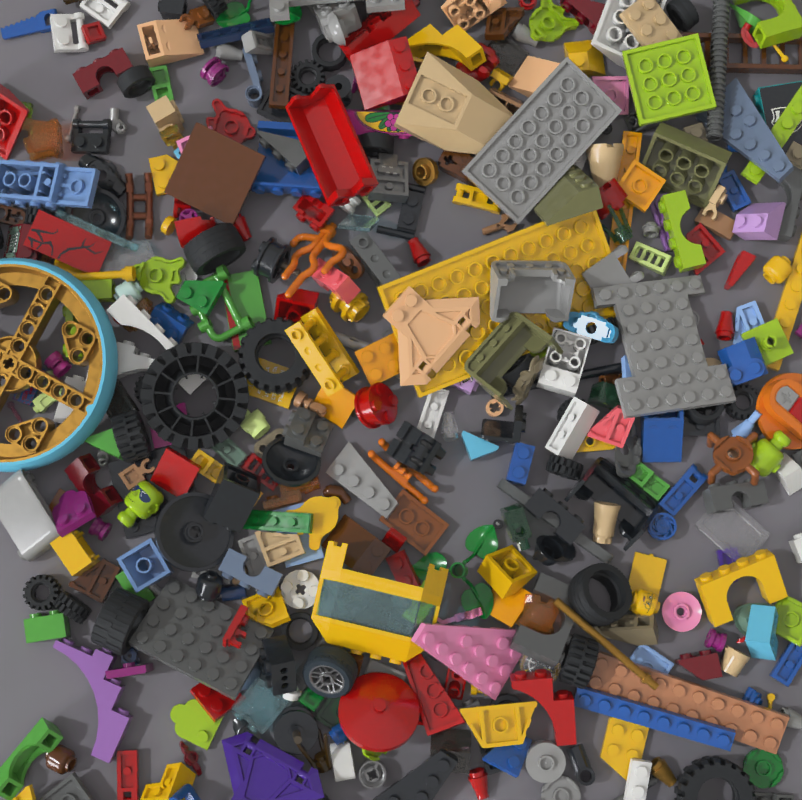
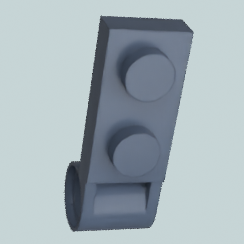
M242 49L253 85L247 87L245 96L248 104L251 107L257 108L264 98L260 83L264 80L261 70L257 71L255 64H258L256 54L245 53V50ZM252 94H259L257 99L250 98Z

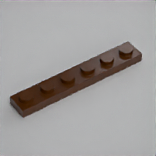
M295 22L289 25L276 24L269 108L286 109L285 106L289 102Z

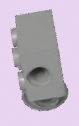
M353 1L312 5L318 26L329 43L334 42L338 45H346L345 38L348 37V34L362 27L356 5Z

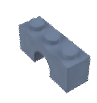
M229 548L218 569L222 572L221 576L230 581L233 578L239 580L238 585L248 590L250 587L257 589V594L266 599L268 596L273 597L284 577L283 574L264 566L259 575L254 577L248 576L245 572V565L249 558Z

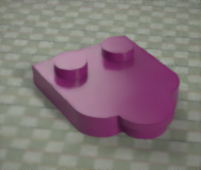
M66 491L62 494L59 503L52 511L57 533L61 537L96 517L91 498L85 491Z

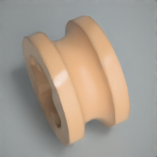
M492 399L486 404V412L491 417H497L503 412L504 405L496 399ZM497 403L499 405L497 408H500V411L491 412L490 404L494 405Z

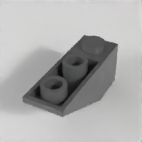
M264 131L257 132L260 138L259 143L265 149H271L273 156L278 161L282 159L287 169L292 173L295 171L301 175L310 166L300 140Z

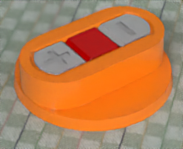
M793 372L782 373L770 379L761 389L756 402V410L762 415L757 420L762 434L769 441L773 438L776 431L781 430L791 439L790 445L783 449L798 450L802 449V374Z

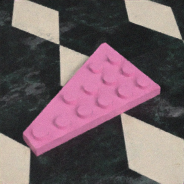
M421 622L411 639L412 642L493 700L497 699L510 673H512L522 656L521 653L509 648L516 629L484 628L479 626L470 627L466 625Z

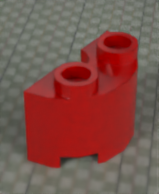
M612 178L599 188L603 208L596 211L601 220L606 218L611 210L617 211L625 205L623 201L628 195L615 178Z
M302 195L292 207L297 212L295 217L302 223L307 221L310 224L309 227L317 233L335 213V209L328 207L326 203L321 202L318 198H313L309 195Z

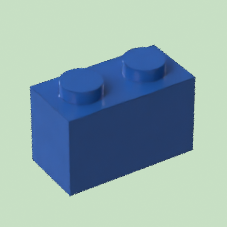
M521 442L514 444L505 480L521 486L526 485L535 446Z

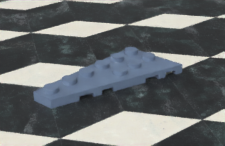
M735 78L725 87V109L723 110L725 115L723 116L724 132L722 133V140L777 182L781 183L794 170L793 165L738 79ZM708 111L700 112L695 116L696 120L699 123L702 122L706 128H708L706 126Z

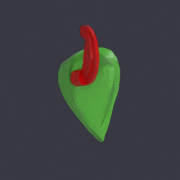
M730 3V7L734 9L744 42L752 48H758L759 45L757 42H754L751 34L757 23L762 20Z

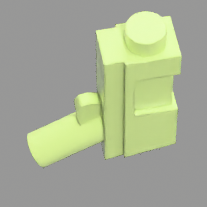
M51 370V371H46L47 373H49V374H51V375L54 376L52 370ZM63 387L59 390V395H60V396H61ZM42 392L32 401L35 405L33 410L37 414L39 412L44 413L48 410L49 406L58 400Z

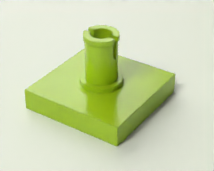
M777 318L740 334L743 341L755 337L766 366L794 353Z

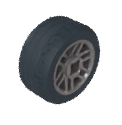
M320 645L309 653L303 666L302 674L306 685L313 692L327 698H338L348 694L352 689L358 674V666L353 656L345 649L335 645Z

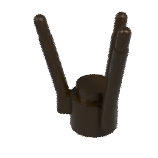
M318 729L321 751L315 754L314 760L301 744L296 745L311 767L317 768L319 773H325L331 770L333 764L330 757L328 735L324 733L322 736L321 730Z

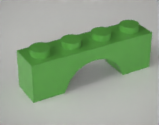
M42 717L0 767L1 797L6 800H12L24 786V778L31 763L39 755L53 751L64 738L55 724Z

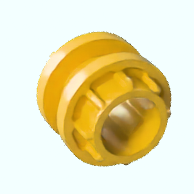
M331 292L329 297L331 309L336 313L341 312V318L345 322L360 321L370 308L368 296L363 292L358 293L349 304L340 300L333 292Z

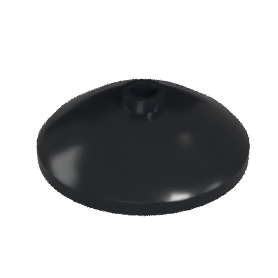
M96 189L92 209L68 207L67 222L111 242L116 240L123 231L125 225L123 205L114 194L107 190ZM95 214H99L101 216V219L99 221L94 220Z
M285 436L271 441L266 446L262 455V466L267 476L274 482L283 486L299 487L312 482L319 474L321 457L284 445Z

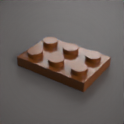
M402 489L395 498L399 503L397 508L388 519L381 516L379 521L388 528L393 527L407 538L406 542L426 556L449 524Z

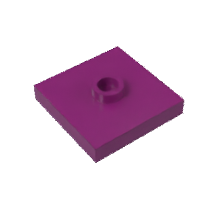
M135 662L124 663L122 668L105 671L107 679L147 673L153 671L154 668L153 663L135 665Z

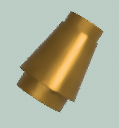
M660 757L654 758L651 761L650 774L668 787L673 786L677 778L665 759Z

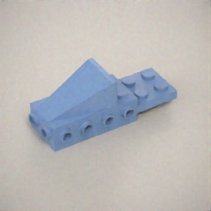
M0 160V204L6 206L14 204L22 208H26V205L39 209L42 207L59 214H64L65 207L92 209L100 171L96 168L67 167L66 164L60 162Z

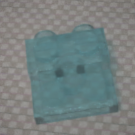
M257 677L231 708L234 710L232 714L238 720L242 721V719H245L249 723L247 727L252 732L257 734L259 731L263 735L289 702L280 695L273 696L271 688L267 689L266 683Z

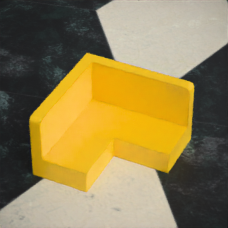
M182 762L167 764L161 781L159 783L146 784L140 800H169L185 784L193 786L196 774Z

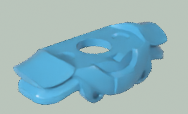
M595 311L570 312L568 321L563 322L564 328L568 331L605 343H615L619 335V329ZM590 322H594L597 326L593 334L587 331V325Z

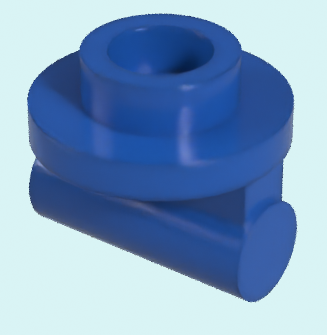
M748 687L742 699L760 706L763 703V699H761L762 694Z

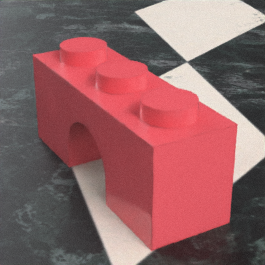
M318 258L319 267L311 276L312 279L328 292L331 290L340 300L349 304L361 289L348 275L335 267H332L327 274H322L321 269L326 262Z

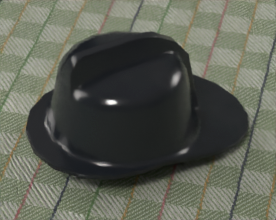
M541 535L536 539L537 545L535 546L532 558L533 560H539L545 566H553L558 562L572 561L576 556V550L573 544L568 546L556 535Z

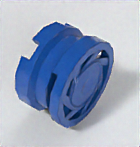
M657 513L647 527L648 533L656 540L670 539L677 530L676 520L668 513Z

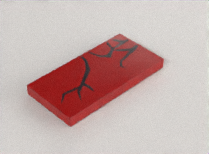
M39 209L23 245L88 273L100 271L112 242Z

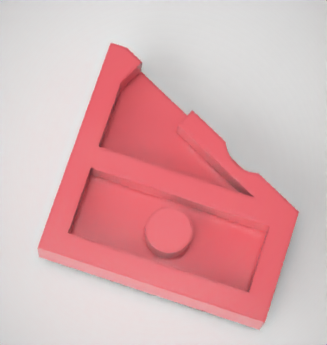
M617 405L589 430L587 436L623 448L635 417L624 419L621 406Z

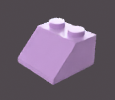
M751 203L736 214L732 233L744 240H777L786 203Z

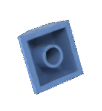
M155 538L146 540L117 558L136 593L174 573L171 565L160 554Z

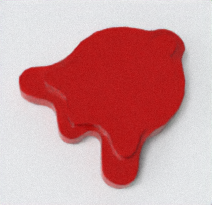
M218 98L212 101V107L216 116L206 118L207 127L212 126L214 131L240 144L255 138L256 130L251 126L248 118L242 111L226 107Z

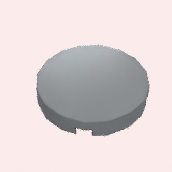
M561 775L560 778L553 782L544 783L541 789V800H581L580 788L573 779Z

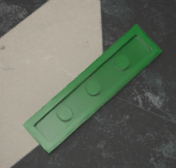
M252 510L243 529L312 534L313 514Z

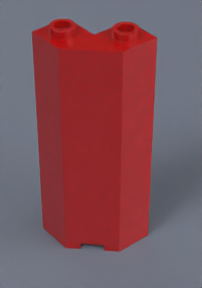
M322 83L316 86L310 96L295 95L290 99V102L285 106L328 207L346 205L350 203V198L359 194L361 197L368 195L379 183L335 84Z

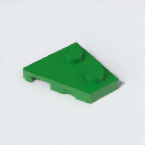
M185 280L176 298L209 316L227 283L223 281Z

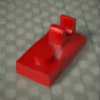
M242 604L239 607L223 637L224 647L234 646L238 649L241 648L242 643L238 642L236 638L242 637L246 639L247 633L240 629L242 626L245 627L250 619L248 607Z

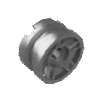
M366 760L360 767L359 780L368 789L381 787L386 781L387 776L385 765L380 760ZM375 770L377 775L370 777L369 772Z

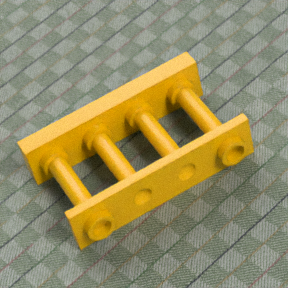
M317 306L301 316L300 321L284 331L327 396H330L344 388L342 382L357 375L360 371Z

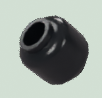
M212 570L200 574L195 589L196 594L203 601H214L221 595L224 583L223 578L216 571Z

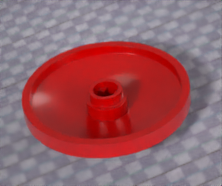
M383 672L367 673L357 677L350 692L341 696L338 707L339 723L347 738L358 747L372 752H387L404 745L414 734L420 713L417 697L411 687L399 677Z

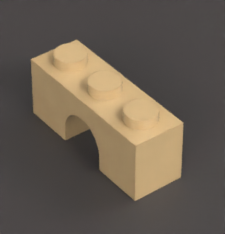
M165 95L146 106L165 141L185 130L182 125L185 121L173 99L169 101Z

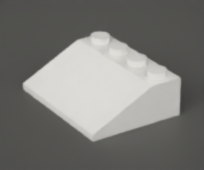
M607 0L591 45L614 63L625 68L622 51L642 46L618 15L637 0ZM656 0L660 7L664 9L667 0Z

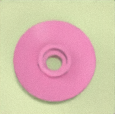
M675 592L669 595L662 605L663 620L668 627L675 631L686 632L692 630L701 619L702 610L699 601L687 592ZM678 608L683 609L682 615L677 614Z

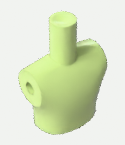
M258 408L252 413L247 409L245 419L240 424L242 429L255 440L261 438L271 428L266 421L265 415Z

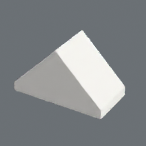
M784 452L783 461L780 463L781 467L774 474L790 496L802 488V469Z

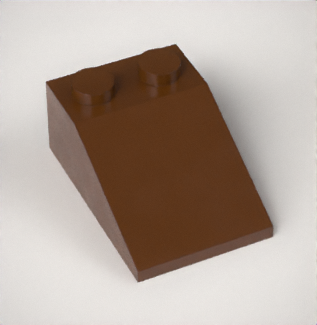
M346 514L321 545L327 549L328 541L338 542L337 546L339 547L342 546V543L348 544L344 563L355 572L368 575L375 573L392 550Z

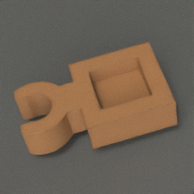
M149 458L144 459L141 462V466L138 467L134 463L118 474L129 491L140 481L147 480L144 476L146 473H154L155 467L146 469V464L151 461Z

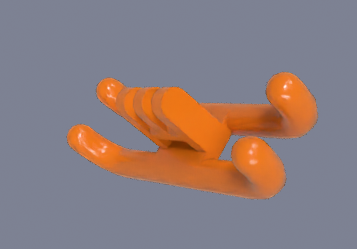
M384 438L378 440V444L386 451L390 444ZM374 450L368 451V456L422 504H427L429 500L408 482L412 476L417 478L432 492H438L439 487L425 475L399 461L392 468Z

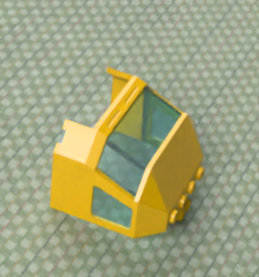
M328 541L311 616L325 641L341 648H350V653L362 656L366 652L370 653V658L381 660L382 656L390 658V663L401 665L402 661L407 662L424 650L412 642L411 639L421 622L436 624L449 569L440 567L439 570L434 569L435 565L429 563L424 588L343 569L348 544L342 543V546L339 547L337 546L338 542Z

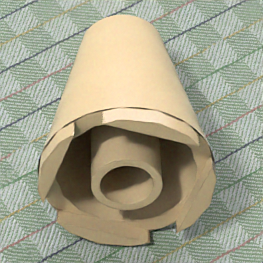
M607 143L591 144L586 150L592 179L599 188L612 178H615L617 181L624 144L613 143V146Z

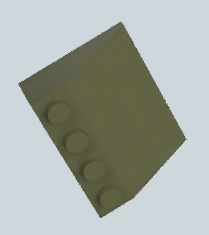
M661 122L654 132L642 164L666 180L660 190L669 194L685 190L690 203L705 209L722 177L732 152Z
M572 165L532 210L549 226L601 209L603 204L599 186L577 165Z

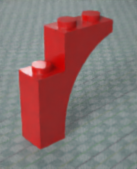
M536 669L533 672L519 670L515 673H510L512 689L533 697L549 714L553 723L556 745H576L575 708L572 692L558 690L553 693V681L550 670Z

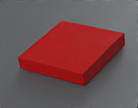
M167 447L150 481L177 497L189 493L202 466L171 447Z

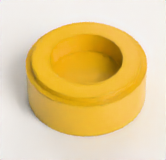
M172 216L166 217L161 225V232L167 236L171 235L176 228L174 221H177V219Z

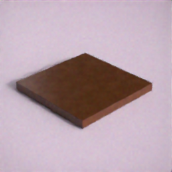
M196 122L164 193L224 223H232L234 225L266 156Z

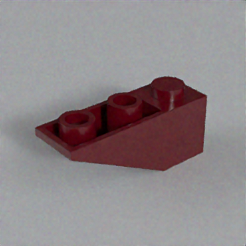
M560 0L559 4L565 9V12H570L580 24L587 26L594 35L605 4L591 0Z

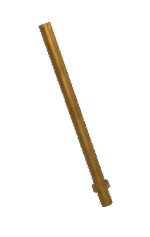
M559 597L554 600L553 604L637 675L640 678V682L646 683L653 690L658 688L659 684L651 678L649 672H644Z

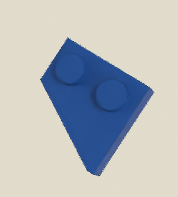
M525 737L523 744L494 747L483 756L482 760L516 778L520 774L532 739Z

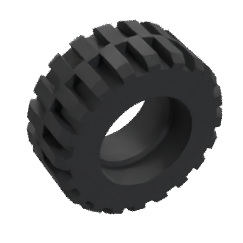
M277 317L275 320L266 318V321L262 323L258 321L255 323L254 328H249L246 331L247 335L242 337L238 354L242 371L250 383L257 389L265 391V393H276L278 395L287 391L288 393L292 392L294 388H299L303 385V381L309 378L311 371L284 331L292 326L294 321L289 319L286 321L281 317ZM273 339L288 341L295 351L293 365L287 371L279 374H272L264 370L258 358L261 347Z
M705 756L702 757V760L696 759L692 761L690 767L686 765L683 769V775L678 776L677 781L679 783L674 789L677 797L674 798L675 800H697L698 792L706 781L712 778H721L731 786L732 800H757V795L753 793L755 787L750 782L749 775L735 763L717 756L713 758Z

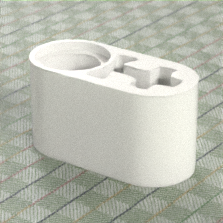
M346 740L338 746L336 743H330L335 781L356 779L350 740Z

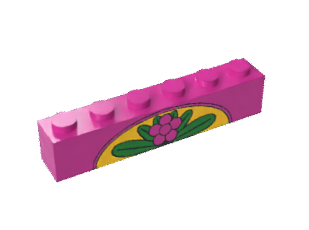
M346 109L357 135L379 132L398 135L399 139H409L412 136L393 127L401 110L364 111Z

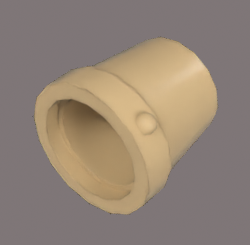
M727 645L720 663L721 670L737 677L745 664L748 663L750 657Z

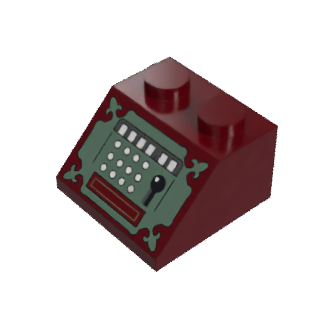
M17 224L9 226L4 258H27L43 261L44 254L23 245L32 225Z

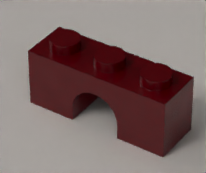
M120 48L112 50L109 55L103 58L95 59L92 64L86 67H80L72 75L86 99H89L103 91L100 79L104 74L113 73L119 78L122 73L132 68L133 65L124 49Z
M91 453L76 458L64 471L78 491H85L90 496L96 517L98 518L112 511L123 500L113 485L102 489L97 486L95 475L101 468Z

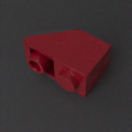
M711 649L701 650L699 655L694 656L691 653L680 654V658L675 659L677 665L700 680L723 677L718 653L711 652Z

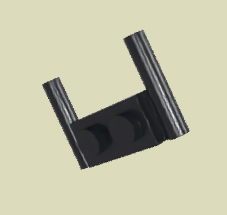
M408 183L409 197L406 203H402L397 229L378 225L376 233L406 240L414 238L426 187Z

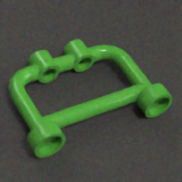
M222 264L216 268V273L202 281L224 282L231 278L227 267ZM226 286L221 295L236 324L235 327L228 331L216 334L213 329L214 326L207 315L192 306L189 307L193 316L198 315L201 320L197 324L199 330L202 333L207 332L208 336L215 342L226 341L244 330L247 331L249 328L255 327L249 315L241 318Z

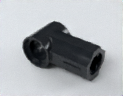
M581 743L566 749L578 782L585 786L593 784L595 773L583 744ZM584 770H588L591 774L587 781H582L580 778V774Z

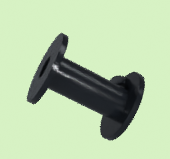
M339 74L330 77L326 84H335L344 107H347L352 101L349 79Z

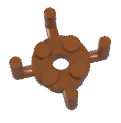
M709 432L707 434V447H714L713 460L715 466L708 471L707 483L709 485L715 484L716 475L721 470L732 476L747 471L751 475V485L756 486L759 482L760 472L751 464L754 457L752 444L757 442L758 434L752 432L746 438L741 436H724L720 438L714 432ZM736 451L739 456L731 458L728 456V452Z

